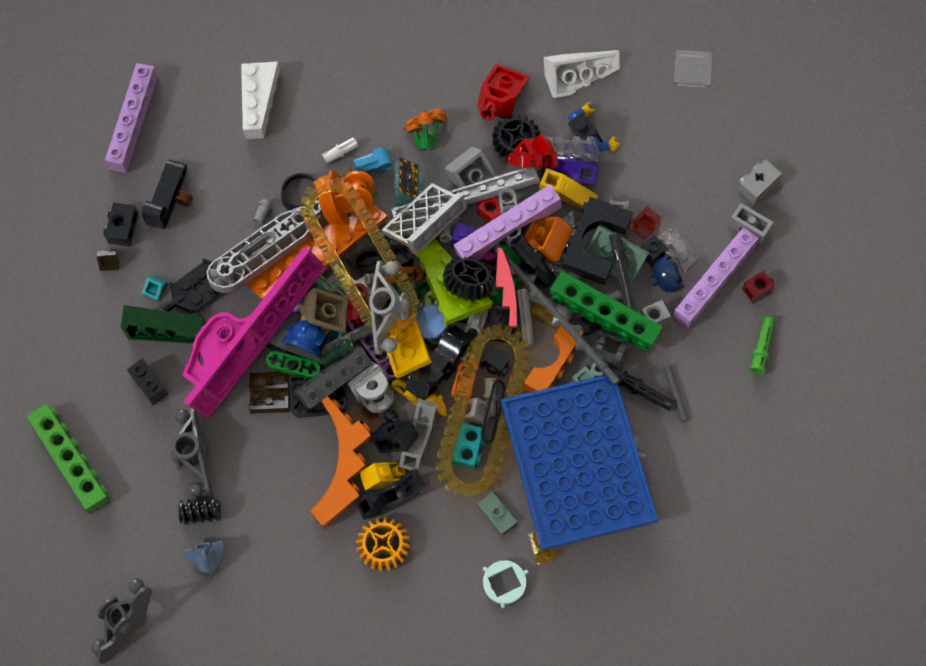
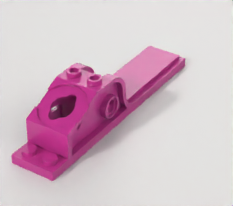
M304 247L250 316L236 318L227 312L215 314L196 335L189 363L186 364L182 375L193 383L195 388L188 394L184 402L205 418H210L326 269V266L309 249ZM244 342L242 349L237 350L238 345ZM201 354H202L203 362H204L203 366H202L201 361H200V355H201Z

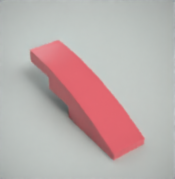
M498 248L496 289L503 290V309H510L509 328H517V303L514 283L502 248Z

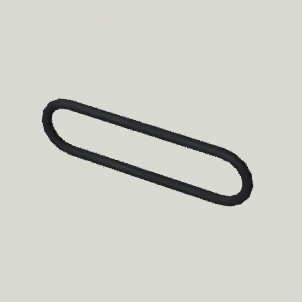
M499 379L495 380L492 385L489 401L487 404L481 428V438L483 442L487 444L491 443L494 439L502 408L500 402L491 439L487 441L484 438V428L487 421L496 383H501L503 388L501 399H504L505 396V384L502 380Z

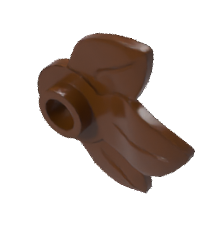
M354 404L348 413L353 420L352 425L359 420L361 424L366 423L372 430L371 433H375L380 425L386 422V419L378 417V413H373L366 407L360 409Z

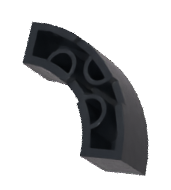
M456 325L442 332L440 342L430 355L432 363L408 375V383L405 389L417 398L426 400L438 390L437 386L440 385L443 379L447 381L454 372L455 368L453 365L458 362L460 357L463 358L473 337Z

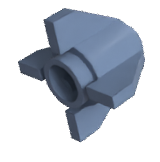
M204 538L200 539V544L195 546V552L193 548L183 550L185 560L200 572L205 574L214 572L215 568L219 565L224 550L222 540L212 542L213 546H211L209 542H205Z

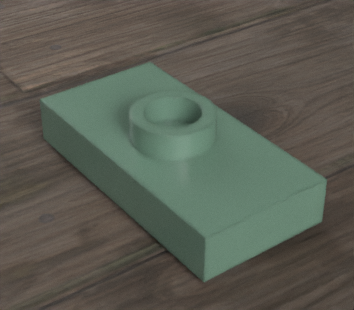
M493 492L477 503V506L501 535L517 524L515 518Z

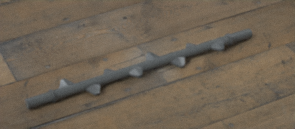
M498 243L492 247L497 254L498 248H502ZM503 250L511 275H516L530 290L529 298L538 299L554 317L551 325L553 327L562 326L577 343L575 349L584 351L600 368V371L614 385H617L621 380L608 367L609 365L603 361L605 355L595 352L581 337L580 332L583 327L581 325H571L556 309L558 303L556 301H549L534 284L536 275L525 274L511 259V256Z

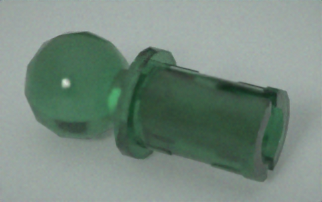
M343 339L338 343V346L333 345L328 352L319 357L321 364L327 367L335 360L342 359L343 354H349L352 351V342L348 339Z

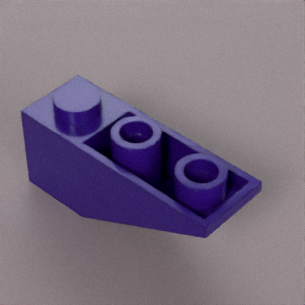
M557 157V168L547 167L550 170L566 175L575 182L595 185L598 162ZM541 168V174H544L546 168Z

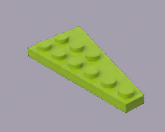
M433 239L416 255L421 261L420 266L422 270L426 273L425 278L432 295L438 302L439 312L443 314L445 326L492 308L493 302L488 296L487 298H482L481 301L475 299L472 302L470 299H467L465 302L464 298L458 299L457 295H451V291H446V286L443 285V272L447 263H450L453 258L436 239Z

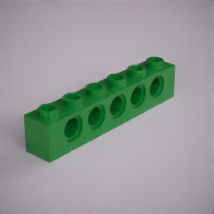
M561 271L550 289L549 296L553 301L568 306L569 310L574 313L579 312L590 322L599 323L606 331L617 333L621 339L635 343L641 350L650 352L662 332L663 326L563 271ZM574 292L576 295L570 297L566 293ZM590 301L593 305L586 306L583 302ZM606 310L609 312V315H602L600 311ZM622 319L626 322V324L621 325L617 322V320ZM641 329L643 333L637 334L634 330Z

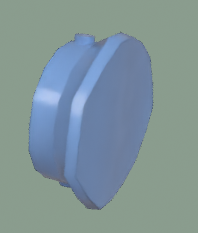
M437 305L423 307L422 310L415 314L423 338L432 342L440 339L442 332L448 329L449 326H445L443 314L439 312V306Z

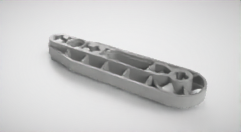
M312 200L304 206L280 214L215 259L207 269V279L211 288L221 293H230L238 290L306 242L317 226L324 221L319 201Z

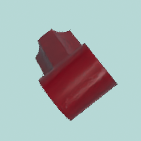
M356 283L350 289L351 298L347 321L353 324H362L365 321L369 293L364 284ZM359 291L364 292L362 297H356L355 294Z

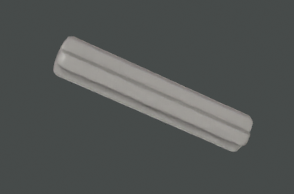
M519 289L516 293L522 343L525 346L533 345L534 339L528 290Z

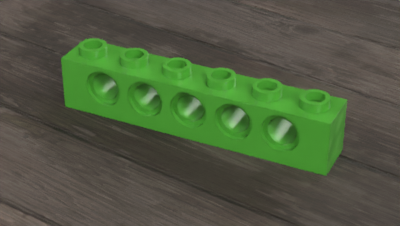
M44 404L26 416L85 510L91 514L110 502L107 497L110 493L104 484L100 486L97 482L99 476L95 470H90L86 465L90 462L84 453L79 454L77 450L79 448L78 443L74 438L70 439L67 435L70 431L64 422L60 424L57 418L60 415L56 409ZM54 423L52 429L46 430L48 424ZM64 439L61 445H56L57 440ZM69 454H74L70 461H66V457ZM80 469H83V474L79 477H76V472ZM94 485L91 492H85L87 486Z

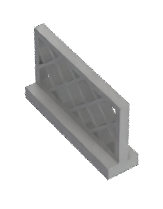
M432 183L381 229L382 233L409 247L411 253L417 255L467 209L464 195L459 192L453 194ZM433 191L438 193L436 196L428 197ZM450 199L448 202L442 204V200ZM439 201L438 205L429 206V202ZM426 203V207L416 208L417 205ZM438 210L435 214L429 215L430 211ZM426 212V216L416 218V214ZM413 215V219L403 220L405 216ZM425 222L421 227H416V223ZM413 224V228L403 230V226ZM400 226L399 231H390L392 228ZM412 234L408 239L404 238V235Z

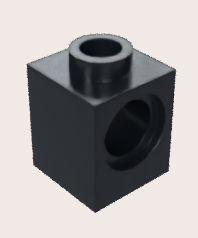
M655 235L640 246V248L649 252L645 261L651 267L659 258L666 255L667 246Z

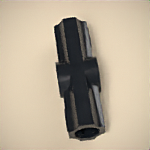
M518 235L512 239L510 247L522 261L520 263L522 269L529 274H535L536 280L542 287L552 284L555 281V275L545 264V256L539 250L534 249L523 235Z

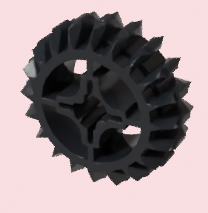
M519 114L517 118L511 115L510 119L504 117V122L499 121L498 126L494 127V132L492 133V145L495 146V152H499L500 157L505 156V160L508 161V155L514 153V149L521 141L529 139L528 136L524 135V130L529 133L531 139H536L541 132L538 131L539 126L534 125L533 119L528 121L527 116L522 119ZM502 137L510 143L509 147L502 141Z
M466 256L464 259L457 257L456 260L451 259L443 272V285L446 286V291H451V295H457L458 299L464 298L465 302L467 299L474 302L475 299L481 301L482 298H487L494 287V272L491 271V267H486V262L481 263L480 259L474 260L472 257L468 259Z

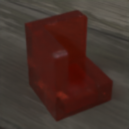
M646 206L632 220L631 229L640 237L646 239L660 225L661 217Z

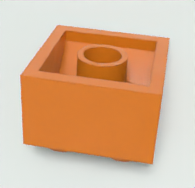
M546 217L531 222L524 237L534 249L539 250L545 256L544 261H558L562 256L573 228L560 217Z

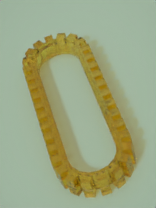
M329 176L324 177V184L322 185L320 180L317 179L313 182L315 190L308 186L304 191L308 197L302 196L301 205L304 208H300L301 214L306 219L304 220L305 224L337 279L340 281L344 291L348 290L346 294L350 301H353L351 303L355 310L363 309L358 312L362 322L368 319L365 325L372 331L371 311L315 216L314 204L317 198L329 191L343 194L349 201L385 264L389 261L397 262V258L393 251L390 252L391 248L387 241L384 242L383 234L373 220L369 210H367L363 200H361L357 190L354 191V187L348 181L345 183L342 178L336 177L333 183L332 177ZM397 262L399 272L393 278L402 293L405 292L408 297L409 314L407 319L399 318L388 333V336H396L395 328H398L400 334L407 331L404 323L412 326L415 319L411 315L418 316L419 311L418 306H415L419 304L417 294L410 295L415 292V289L411 282L406 284L409 282L406 273L403 272L399 262Z
M501 324L493 325L491 328L487 327L472 340V345L467 351L469 356L465 358L463 364L466 367L462 369L460 375L462 379L457 385V388L461 390L455 392L454 400L457 401L452 404L450 411L455 413H451L448 416L447 423L450 424L445 427L443 433L448 436L443 437L440 446L446 448L438 450L437 457L443 460L436 462V470H443L444 472L437 476L440 482L447 479L448 482L444 487L448 491L455 488L454 494L458 496L466 495V497H470L486 491L496 480L493 476L498 475L501 467L497 465L502 463L504 455L499 453L506 450L507 443H504V441L508 440L510 436L509 431H506L508 428L502 408L481 478L474 483L462 482L454 475L451 461L483 348L489 340H504L513 348L515 354V362L505 398L518 396L522 393L523 386L520 384L524 383L526 375L523 373L528 371L530 365L523 362L530 359V351H523V349L529 345L526 339L521 342L518 341L522 336L518 330L511 335L513 327L507 325L501 328Z

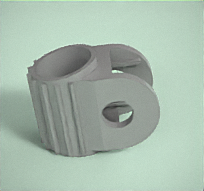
M374 362L347 381L358 403L362 402L373 413L386 411L394 402V393L388 384L389 377ZM384 396L381 402H374V400Z

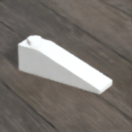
M618 50L544 57L545 78L553 98L572 95L576 90L587 87L591 82L599 78L602 79L620 69Z

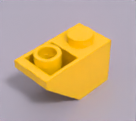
M400 462L373 463L359 473L365 491L380 490L396 483L405 476V469L399 467Z

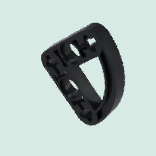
M292 363L289 369L296 370L295 368L299 367V363ZM314 366L311 369H307L309 373L316 372ZM288 374L290 407L295 417L306 418L330 415L325 407L321 411H316L313 406L311 412H309L308 408H303L302 412H298L295 408H298L299 404H302V407L305 406L293 392V389L298 385L302 386L307 382V379L299 377L300 380H296V376ZM340 386L335 390L337 395H330L328 397L330 400H340L342 405H340L341 408L339 410L341 413H344L347 409V399L343 387Z

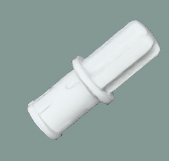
M351 138L340 145L336 144V147L323 153L322 156L325 162L329 164L341 156L343 158L344 154L357 148L358 144L354 138Z

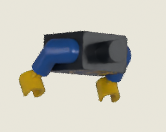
M589 102L582 108L569 114V128L589 154L608 149L615 151L621 144L616 142L617 138L614 136L608 142L602 140L599 133L587 119L595 111V109L589 108Z

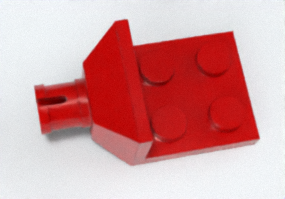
M496 64L481 86L477 107L481 110V117L485 120L489 116L487 121H492L495 116L510 119L516 99L527 85L530 76Z

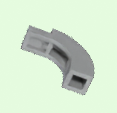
M422 399L418 400L413 425L419 437L407 452H402L399 467L408 470L418 469L419 471L433 432L438 404Z

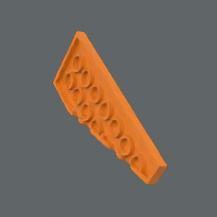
M374 205L367 212L348 216L349 224L347 225L336 223L318 229L310 235L306 242L245 285L263 300L304 247L309 249L326 266L324 270L326 271L342 258L358 242L359 238L373 233L388 220V217Z

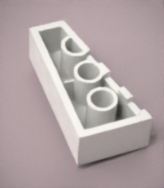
M278 62L241 64L243 132L246 139L264 138L270 109L273 104L274 92L277 87V80L280 75Z

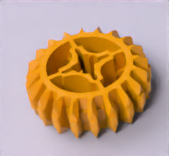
M384 517L383 523H380L379 518H376L377 524L374 525L372 521H369L370 528L363 526L362 529L365 533L359 532L358 536L362 539L356 540V544L360 545V547L356 548L357 552L361 553L359 558L361 560L366 558L364 561L366 566L372 562V570L377 565H379V571L383 570V566H386L387 571H390L391 564L397 568V560L400 563L404 562L401 555L408 556V552L403 549H410V544L405 543L410 540L409 536H404L407 530H400L402 527L401 523L394 526V519L388 523L387 517ZM380 530L390 531L387 532L385 535H379L375 533ZM395 535L399 538V548L397 551L391 546ZM369 538H372L373 542H375L371 554L367 550ZM379 542H386L388 548L385 546L380 547ZM383 553L391 556L386 559L376 558V556L379 557Z

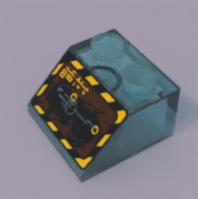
M396 157L394 195L396 206H402L411 203L422 193V189H419V183H423V172H420L419 165L401 157Z

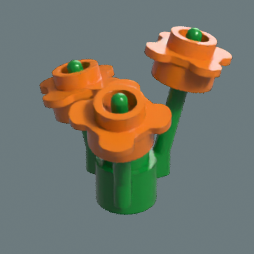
M433 109V111L424 110L420 112L419 116H414L415 118L408 120L403 129H407L408 133H414L416 146H419V150L434 149L438 124L444 123V120L448 119L446 113L441 109ZM435 122L431 138V134H428V124ZM421 124H424V134H421L419 138L417 131H420L422 129Z

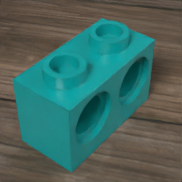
M460 424L452 456V465L475 470L476 464L480 465L482 453H479L480 447L485 445L481 438V427ZM473 434L477 436V439L469 441L467 436ZM470 453L473 455V457L470 460H465L462 458L463 454Z

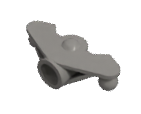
M377 261L369 298L376 354H382L383 349L388 353L394 352L397 349V341L394 338L385 337L400 317L401 319H407L409 314V302L406 293L403 292L399 295L386 279V275L395 276L399 272V266L395 261H389L386 264L383 261ZM391 299V304L384 310L385 302Z

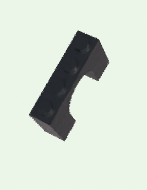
M590 197L588 203L584 202L581 209V213H583L582 218L577 219L574 227L576 232L570 236L567 244L570 247L567 252H563L560 262L563 263L562 270L605 285L613 262L589 253L583 245V238L589 231L598 228L600 224L611 231L626 235L633 212Z

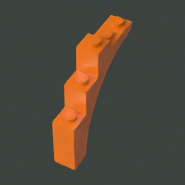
M328 396L322 400V404L332 417L339 441V458L336 473L330 487L322 499L310 510L324 529L361 498L358 494L361 492L354 482L352 484L350 482L360 474L359 472L366 468L364 464L366 462L365 458L360 453L356 454V452L371 440L370 433L372 432L366 423L361 424L359 420L352 425L353 420L347 413L343 415L339 410L341 408L339 403L335 399L330 400Z

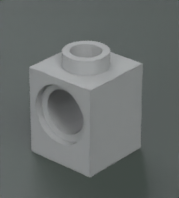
M663 300L641 309V315L661 326L670 322L671 315ZM656 314L659 318L651 319L649 315Z
M479 398L461 400L458 419L469 424L483 423L488 403Z

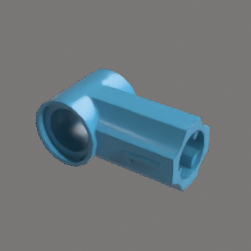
M386 147L377 148L372 154L353 160L356 171L365 173L376 170L380 172L386 171L393 166Z

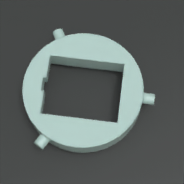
M507 560L495 562L488 568L483 567L482 570L485 571L483 588L489 599L497 604H501V608H505V605L512 604L522 597L526 589L525 575L528 574L527 570L523 571L519 565ZM513 568L521 586L497 597L494 590L491 589L488 579Z

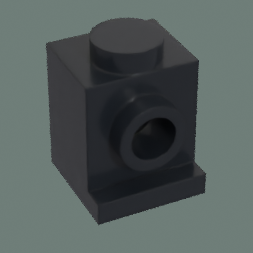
M492 346L479 360L480 367L483 369L486 366V370L492 375L497 374L500 377L501 375L504 377L510 370V359Z

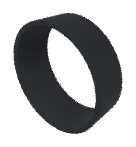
M296 173L284 181L281 188V200L287 210L290 211L304 205H294L288 202L283 194L285 187L295 179L304 178L313 181L317 188V182L312 176L305 173ZM317 191L313 200H318Z

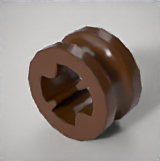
M179 190L177 192L178 196H175L174 200L180 205L189 207V201L193 200V196Z

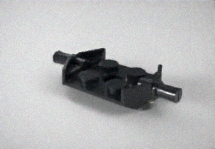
M203 258V262L175 283L170 282L172 299L162 307L164 311H171L176 307L189 313H195L221 294V292L212 289L208 283L207 269L212 261ZM198 284L204 285V289L201 292H196L194 289Z

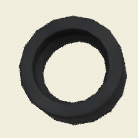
M361 240L354 244L349 251L348 257L351 268L361 277H364L366 273H375L377 261H383L386 264L383 247L374 240ZM366 251H374L378 254L377 260L370 265H360L356 261L358 256Z

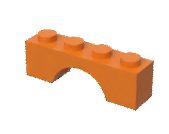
M562 326L555 333L553 341L559 350V357L548 367L533 368L524 382V389L530 393L555 387L554 383L556 380L560 381L565 373L564 367L566 364L570 365L575 357L573 353L576 350L575 346L577 343ZM581 330L580 335L583 338L584 331Z

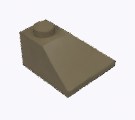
M313 288L304 296L302 314L310 324L344 334L346 331L348 298Z

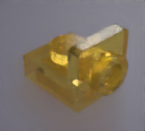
M536 532L528 534L536 564L547 563L555 559L553 548L541 551Z

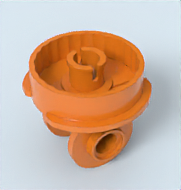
M330 170L329 175L318 178L317 195L324 217L330 224L341 223L342 225L349 224L348 213L360 214L367 212L372 207L373 197L371 193L374 190V180L369 174L362 171H353L344 178H341L336 170Z

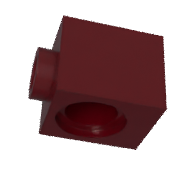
M762 271L744 282L742 290L754 304L772 292L774 281L770 275H766ZM755 284H761L764 286V288L759 289L755 286Z

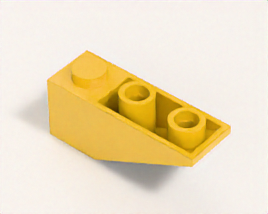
M546 168L539 186L540 191L546 186L551 185L562 202L581 209L584 202L588 203L590 197L598 198L597 194L566 175Z

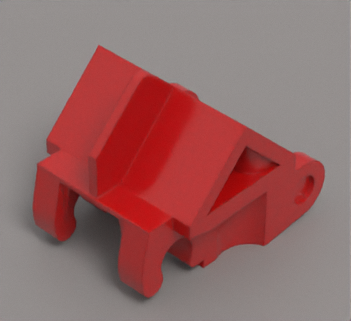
M539 134L536 139H523L514 149V153H510L507 157L509 164L528 169L534 166L536 169L549 166L550 168H557L558 165L557 154L550 140L545 139L543 134Z

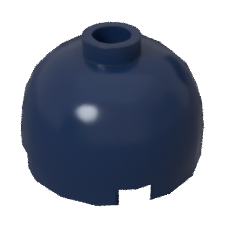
M667 254L654 263L652 268L653 276L650 277L655 287L659 286L662 291L672 293L685 288V285L680 284L683 282L675 262L672 263L671 255Z

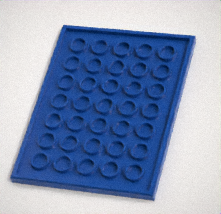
M606 375L501 399V406L541 551L658 523V517L618 384L614 385Z

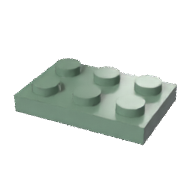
M600 224L586 250L595 256L613 262L610 275L618 279L613 253H610L612 249L609 235L615 232ZM621 236L632 285L649 252Z

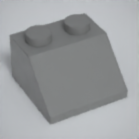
M470 147L444 168L451 182L457 188L497 176L483 151L475 147Z

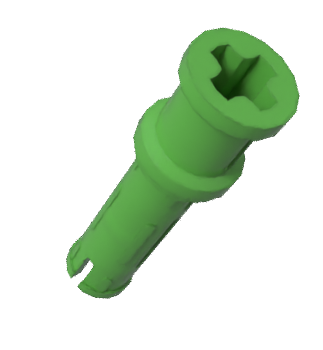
M763 318L757 347L752 352V364L748 368L753 374L764 375L766 373L765 364L766 360L769 359L768 348L775 323L774 318Z

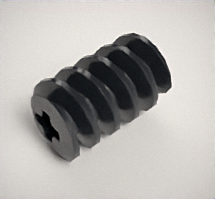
M211 496L210 502H207L206 497H203V501L200 503L198 498H195V502L192 504L190 499H188L186 505L180 500L178 506L180 524H182L183 520L187 525L190 519L192 523L196 524L198 518L201 523H204L206 517L209 522H212L214 516L217 521H220L221 508L219 500L216 502L214 497Z

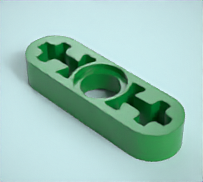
M277 351L270 352L266 357V363L273 371L309 380L321 371L319 363L313 360ZM275 357H278V360L284 363V368L282 363L276 362L275 365H273L271 360H274ZM290 362H298L299 367L296 370H290L288 368ZM312 366H314L316 372L313 371L312 374H310L309 370L307 369H311Z

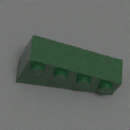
M128 305L123 307L121 328L129 340L189 344L194 343L196 335L206 324L204 317L199 314L189 315Z

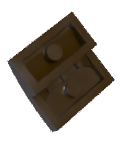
M281 372L250 373V414L289 412L288 374Z

